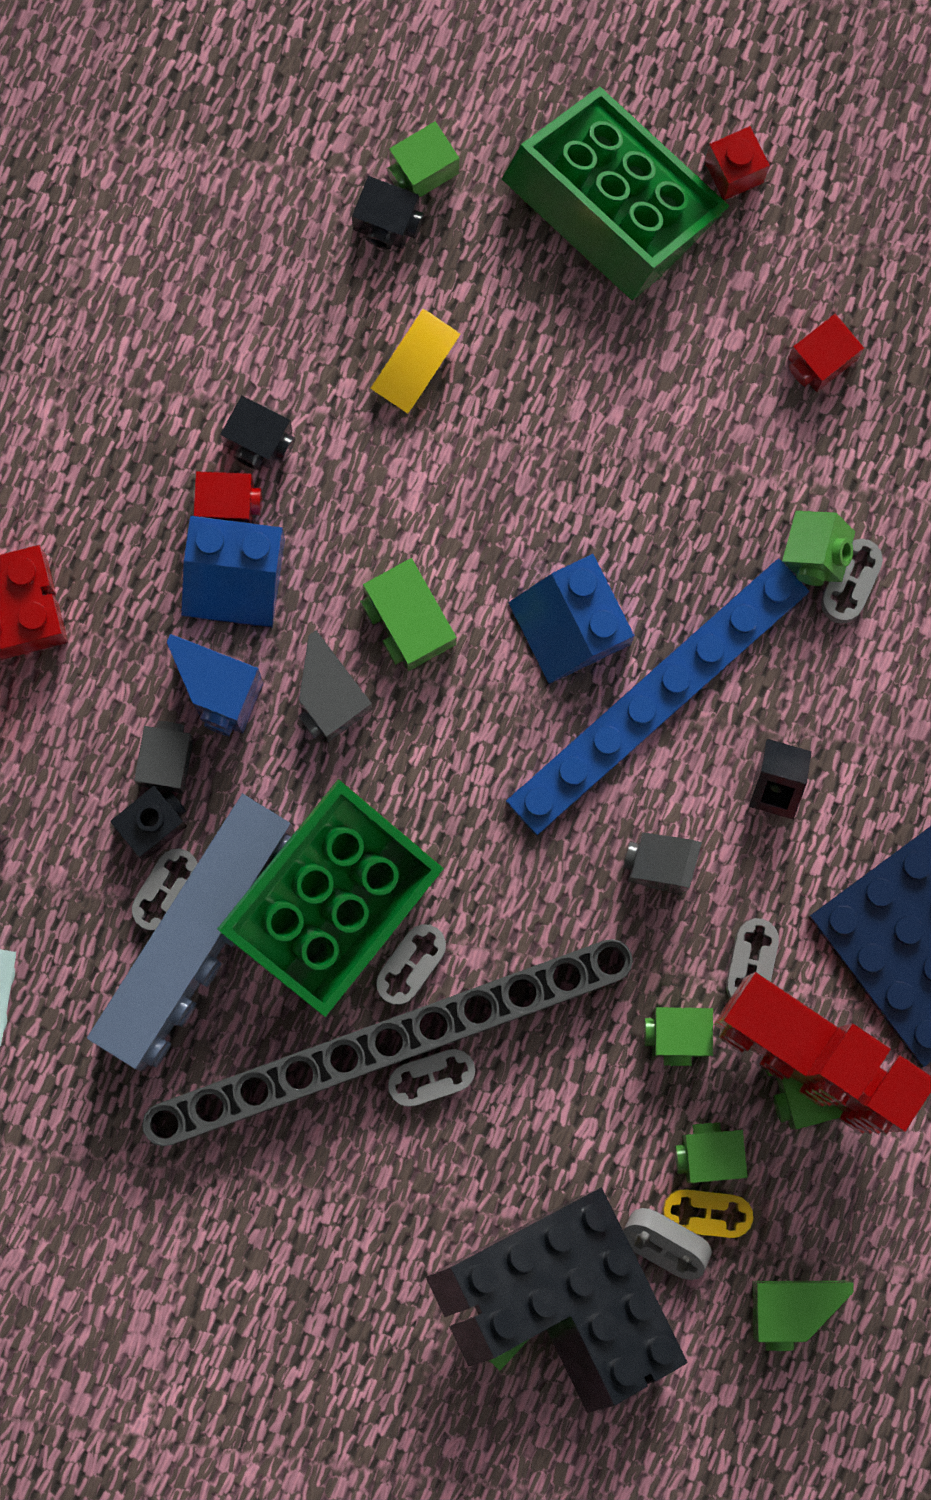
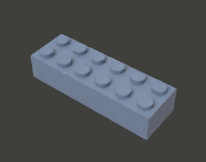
M241 794L87 1036L88 1040L134 1069L145 1071L148 1066L158 1067L171 1046V1043L165 1040L174 1025L183 1027L197 1005L191 998L200 983L208 987L215 978L222 965L216 958L224 945L228 944L231 947L235 945L220 933L217 928L295 833L290 822L245 794Z

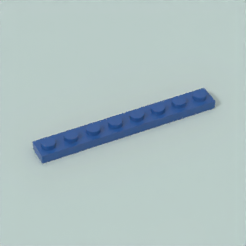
M779 558L775 560L509 797L506 803L528 828L538 836L810 591Z

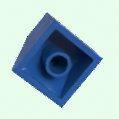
M190 516L183 565L181 616L273 628L285 544L283 527Z
M594 554L551 573L508 602L548 684L630 646L635 636Z
M170 634L167 640L168 647L191 701L200 716V720L205 722L204 727L224 736H230L232 730L243 734L264 684L259 669Z

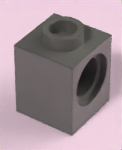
M157 721L156 728L144 726L134 778L138 786L146 788L155 786L159 790H170L171 792L184 794L194 742L192 735L184 732V725L168 721Z

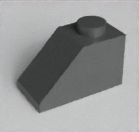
M317 630L312 632L308 636L299 702L304 712L298 717L313 738L322 734L329 743L371 712L373 708L370 700Z
M643 832L639 837L638 843L629 841L622 868L631 870L628 882L682 896L690 888L702 842Z

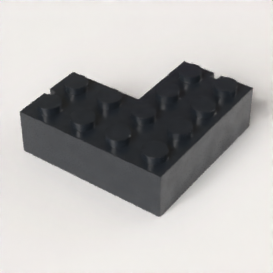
M602 1187L568 1201L425 1277L444 1317L467 1310L473 1306L478 1313L476 1316L449 1326L468 1367L494 1359L547 1330L587 1413L615 1406L648 1387L647 1384L660 1380L688 1363Z

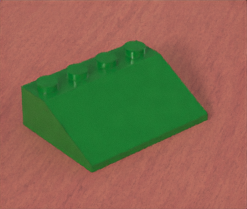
M600 86L523 142L501 178L502 181L632 301L655 283L729 208V205Z
M337 780L217 930L308 1005L326 1017L444 868L342 781Z

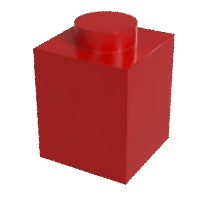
M751 126L710 143L704 161L723 200L764 183L770 167Z
M835 313L793 346L788 356V359L791 361L789 369L802 386L806 387L810 384L818 392L856 362L864 347Z
M196 471L194 516L252 523L253 515L261 516L262 488H254L252 474Z

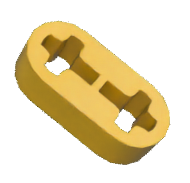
M688 1189L676 1190L668 1195L662 1207L663 1215L678 1224L679 1216L671 1214L672 1205H680L682 1197H688L689 1205L692 1207L705 1208L704 1218L688 1217L687 1224L681 1225L699 1235L736 1238L746 1234L753 1222V1210L750 1204L744 1198L732 1194ZM729 1202L736 1203V1210L744 1213L743 1222H735L734 1230H727L725 1221L711 1219V1209L724 1211L727 1210Z

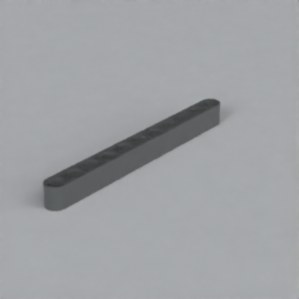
M614 939L604 940L158 1103L149 1108L144 1115L142 1122L143 1132L153 1144L160 1146L176 1145L617 983L626 977L631 970L632 954L624 943ZM611 949L620 954L623 965L619 973L609 975L600 970L597 958L601 951ZM567 965L576 970L579 982L575 989L564 991L556 987L553 981V973L559 966ZM519 981L529 983L535 991L534 1002L528 1007L514 1005L509 999L508 994L512 984ZM476 997L485 999L491 1006L490 1018L484 1023L479 1024L469 1021L464 1013V1006L468 1000ZM428 1014H439L447 1022V1031L440 1039H427L420 1031V1022ZM384 1030H395L403 1039L402 1049L394 1056H384L376 1049V1038ZM340 1046H350L358 1054V1063L350 1072H338L332 1065V1054ZM296 1062H305L313 1070V1080L304 1089L293 1088L287 1079L289 1068ZM260 1078L267 1084L269 1093L267 1099L262 1104L253 1106L244 1099L243 1088L247 1081ZM214 1094L221 1099L224 1109L219 1119L214 1122H207L200 1116L198 1107L203 1097ZM171 1111L178 1119V1129L172 1137L165 1139L160 1137L154 1130V1121L159 1113Z

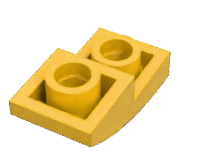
M423 308L370 389L409 414L461 333Z

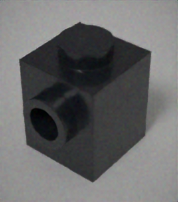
M368 176L352 214L353 230L367 235L366 240L381 249L390 250L392 245L403 249L408 236L414 239L417 237L424 219V213L419 211V195Z
M241 395L220 434L223 445L236 452L234 458L254 470H258L260 465L272 470L277 459L284 462L290 454L296 439L291 435L293 430L290 419Z
M767 739L755 771L749 807L794 820L807 785L812 751Z
M153 786L110 822L139 858L145 861L187 827L180 818L187 811L170 790L161 795L156 787Z

